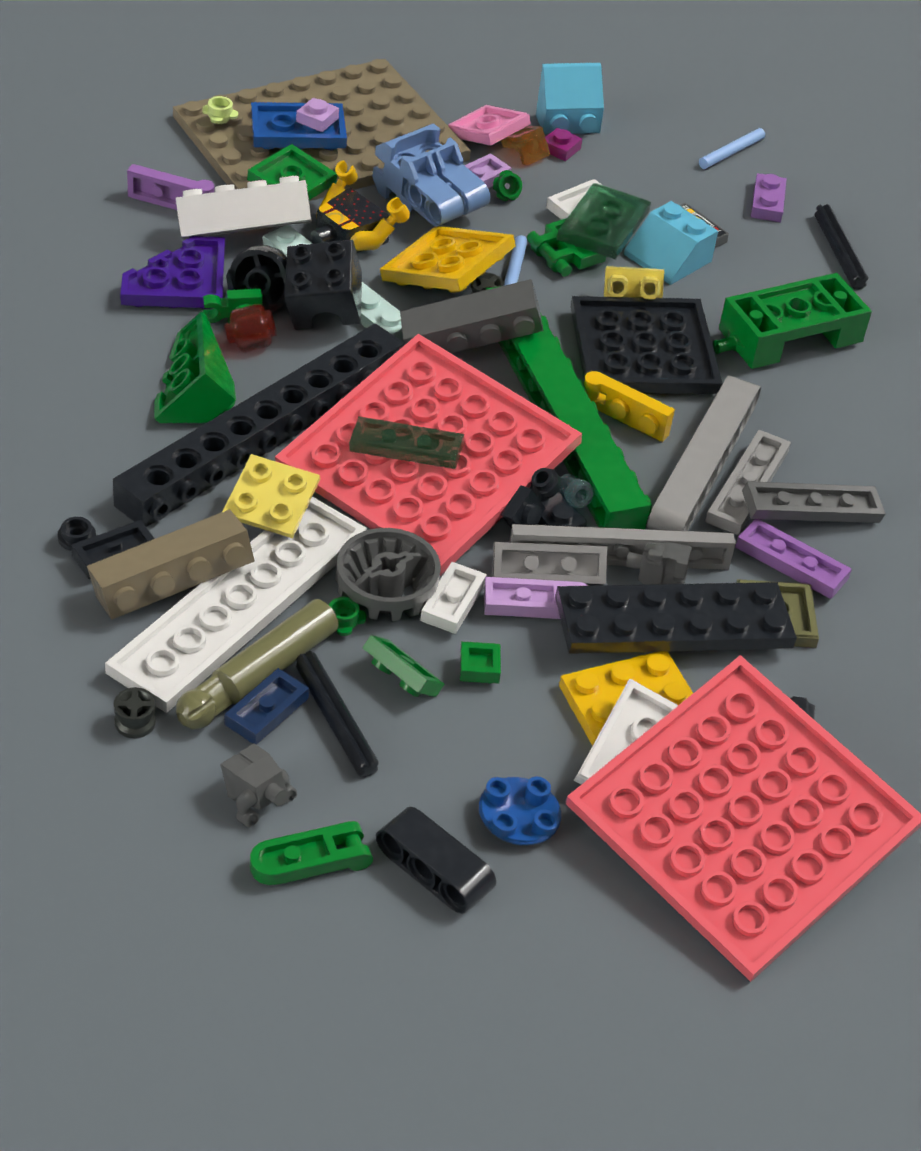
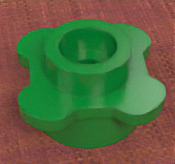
M338 597L329 603L338 619L337 634L348 636L352 634V629L355 626L366 622L367 615L365 611L359 610V605L349 599V597Z

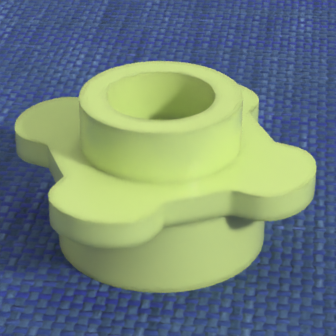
M213 97L209 99L208 105L202 108L203 114H207L213 123L224 124L229 119L238 118V111L233 110V102L227 97Z

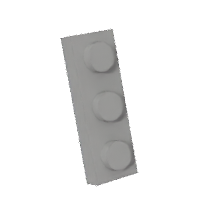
M493 543L492 577L606 584L607 546Z

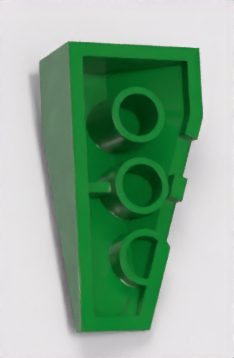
M201 311L176 335L169 359L174 363L163 374L161 380L166 384L164 393L161 391L156 395L154 401L155 420L159 423H207L233 408L235 404L234 381L208 318Z

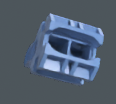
M434 123L377 145L375 156L384 163V168L373 167L372 177L378 193L385 199L389 198V194L393 191L396 197L407 206L409 211L415 209L430 224L440 226L462 215L487 206L490 202V192L487 185L463 165L464 160L458 144L452 138H448L444 145L439 143L440 128Z

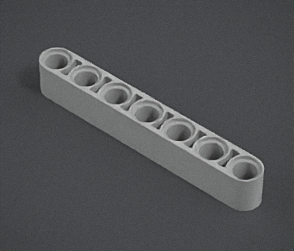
M730 375L727 376L657 498L648 519L647 529L689 530L751 417L761 392V386Z

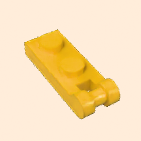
M591 371L586 373L584 379L586 393L590 400L596 403L598 411L661 442L669 436L675 411L674 408L600 372Z

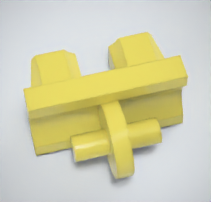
M606 266L604 297L662 298L664 269Z

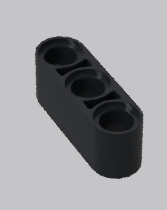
M407 807L376 833V841L379 848L391 861L457 913H466L496 886L494 872L485 861L415 807Z

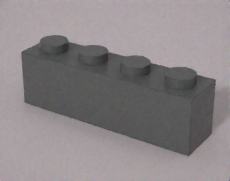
M532 279L400 311L405 345L417 334H420L449 353L544 331Z

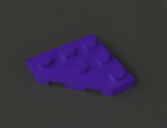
M191 236L182 241L181 248L173 252L167 249L150 258L146 267L138 271L132 268L124 272L121 282V305L211 309L204 308L203 296L212 294L223 298L225 237Z

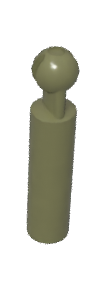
M320 599L312 600L216 669L212 676L201 685L183 693L177 701L175 710L179 722L185 727L196 730L208 726L218 714L230 705H236L277 668L283 671L294 663L300 654H305L338 629V619L332 608Z

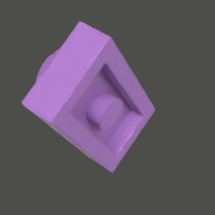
M757 173L751 209L752 218L781 223L787 178L774 174L765 175Z

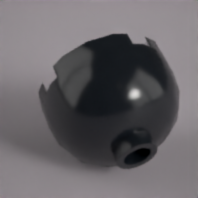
M256 245L240 252L233 259L231 267L227 271L228 290L261 289L262 314H269L278 310L286 302L287 256L279 249L268 245Z

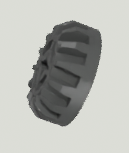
M396 528L366 530L351 537L339 551L336 568L338 593L340 597H349V599L357 603L359 610L364 611L368 609L369 618L377 621L381 613L390 614L391 621L396 622L401 619L403 611L411 618L421 613L428 599L436 592L440 579L441 564L435 549L426 540L414 533ZM411 585L413 593L402 597L404 588Z

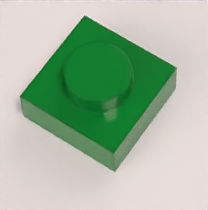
M461 641L460 681L499 684L501 676V644Z

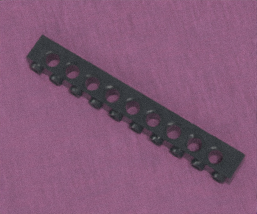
M374 323L113 478L114 507L134 522L141 520L146 527L157 520L163 519L181 505L192 501L196 496L212 486L218 485L222 480L238 470L244 469L251 454L261 457L273 451L288 439L299 435L400 350L405 343Z

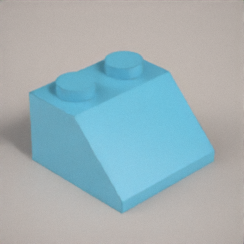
M601 63L542 64L536 117L543 135L550 134L556 128L568 130L571 134L600 133L604 111Z
M670 201L649 213L625 248L624 255L643 268L664 269V281L672 285L712 262L718 230L683 209L680 205Z

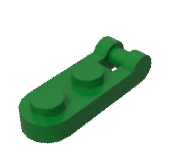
M348 821L258 843L250 854V873L255 880L262 884L278 885L347 868L353 871L363 870L372 864L373 857L369 847L362 843L364 834L360 824L356 821ZM336 845H341L346 848L337 849Z

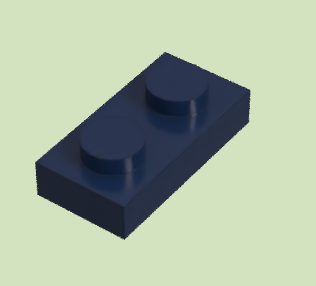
M277 668L224 714V725L252 744L257 745L309 698V688Z

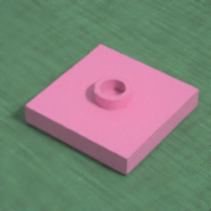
M485 105L448 124V127L462 140L491 146L530 125L531 122L530 115L527 113Z

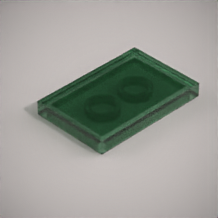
M593 183L558 230L557 240L616 260L650 211L651 202Z

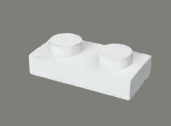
M451 562L439 581L436 592L428 599L421 610L420 621L456 634L482 591L487 574Z

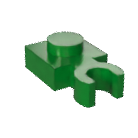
M261 289L227 290V298H220L212 294L203 296L204 308H214L212 310H203L209 323H216L222 318H227L228 325L262 324Z

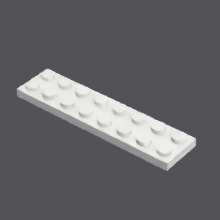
M312 497L293 538L264 530L250 542L255 562L199 584L105 663L106 674L127 688L137 687L149 691L154 697L155 706L168 713L176 706L178 699L183 693L200 685L216 669L336 566L339 551L346 541L356 534L366 531L367 528Z

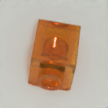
M528 125L501 140L503 147L515 148L519 152L523 165H530L550 155L541 126Z

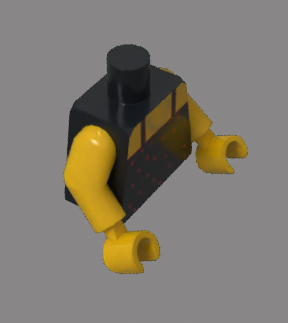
M342 160L335 167L339 179L336 184L332 183L316 212V229L311 231L310 239L313 244L353 240L357 253L376 250L381 245L389 242V236L395 230L394 225L396 222L404 223L409 219V209L398 197H395L387 204V210L390 213L388 215L351 187L345 190L346 185H351L357 181L358 175L353 165L346 173L348 166Z

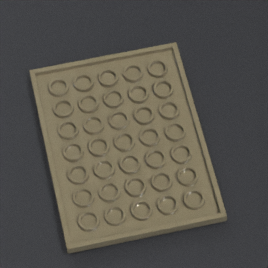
M374 59L371 62L348 65L345 68L322 71L319 74L295 77L292 80L269 83L266 86L252 89H242L239 92L226 95H215L213 97L223 96L229 98L233 102V110L238 111V118L229 119L224 124L213 123L207 114H203L202 108L208 105V101L211 98L188 101L185 104L173 106L174 119L226 185L233 184L235 189L248 188L247 183L250 182L247 180L248 169L284 149L253 147L251 102L307 103L312 98H316L327 103H342L347 134L346 148L334 150L305 148L302 151L336 172L335 167L337 163L342 160L348 166L346 173L353 165L357 171L358 178L355 183L346 185L345 190L350 187L355 190L375 185L372 177L373 167L384 168V163L375 156L377 145L433 123L440 128L439 143L444 145L448 138H452L458 144L463 162L470 160L471 150L386 59ZM329 189L320 193L311 200L325 197Z

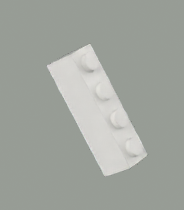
M288 176L279 178L280 184L267 185L266 180L248 182V188L235 189L234 185L230 184L216 186L213 193L202 194V189L182 191L183 197H176L181 237L183 239L191 236L206 237L310 223L312 220L306 181H299V176Z

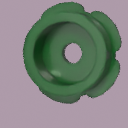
M510 170L500 172L498 177H495L493 189L497 192L496 196L500 200H515L521 193L522 181L517 174L512 173ZM506 183L510 185L509 189L505 188Z

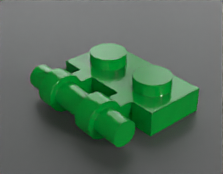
M573 217L546 224L543 235H539L536 231H532L527 235V241L531 244L532 251L537 256H543L547 260L548 267L553 272H559L563 277L568 276L572 272L570 263H573L580 270L606 261L607 250Z

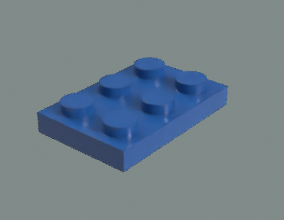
M251 102L253 147L273 149L285 148L293 144L300 150L305 148H324L327 150L346 148L347 134L343 104L328 103L339 108V118L321 132L296 122L297 110L306 103Z

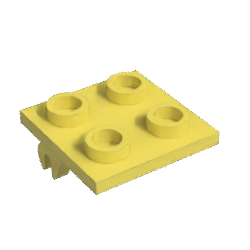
M251 454L222 512L230 509L241 523L293 538L317 488L320 475Z

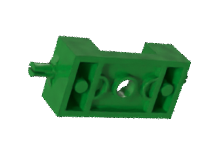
M838 273L828 274L725 298L719 324V330L725 338L714 340L712 345L716 354L731 350L736 351L748 366L754 369L779 363L785 341L822 333L835 349L861 343L864 341L872 311Z

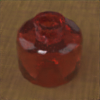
M261 304L234 309L230 313V323L224 324L229 344L236 343L238 349L242 352L268 347L272 343V337L277 336L272 312L270 309L265 310Z

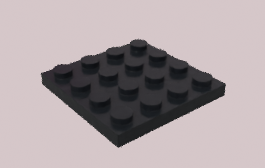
M572 296L570 307L584 379L586 373L597 371L641 393L717 394L723 383L701 299Z

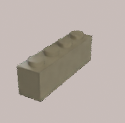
M229 509L88 565L87 569L96 598L112 620L255 562L247 529Z

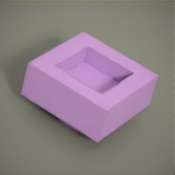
M312 98L297 110L296 122L323 132L339 118V108L328 104L324 100Z

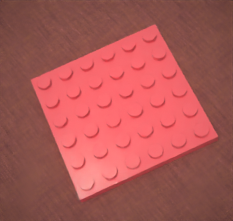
M417 334L275 456V461L320 475V481L315 492L368 528L401 529L414 533L426 540L439 556L441 576L451 562H456L502 518L501 513L520 485L530 488L535 471L540 468L554 469L582 443V433L435 343Z
M741 655L570 793L566 800V805L750 982L921 827V813Z

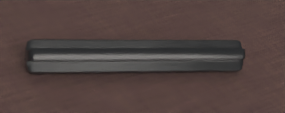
M818 205L814 215L849 283L854 289L859 287L863 289L867 286L868 276L830 205Z
M312 651L300 654L296 659V668L357 774L361 777L375 774L378 771L377 765L379 761L317 655Z

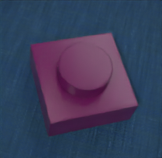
M556 128L542 140L540 150L563 161H567L581 149L583 138L571 134L568 130Z

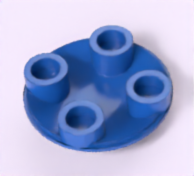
M536 776L530 779L522 777L491 778L487 782L479 800V814L484 825L495 836L512 844L535 845L542 843L556 833L561 823L560 805L551 792L550 783L542 777Z

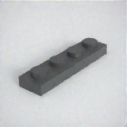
M747 481L742 489L751 519L880 523L886 514L875 486Z

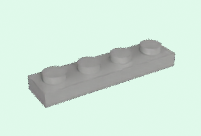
M758 430L708 510L705 522L739 535L750 517L742 493L743 487L747 481L771 482L787 456L791 442Z

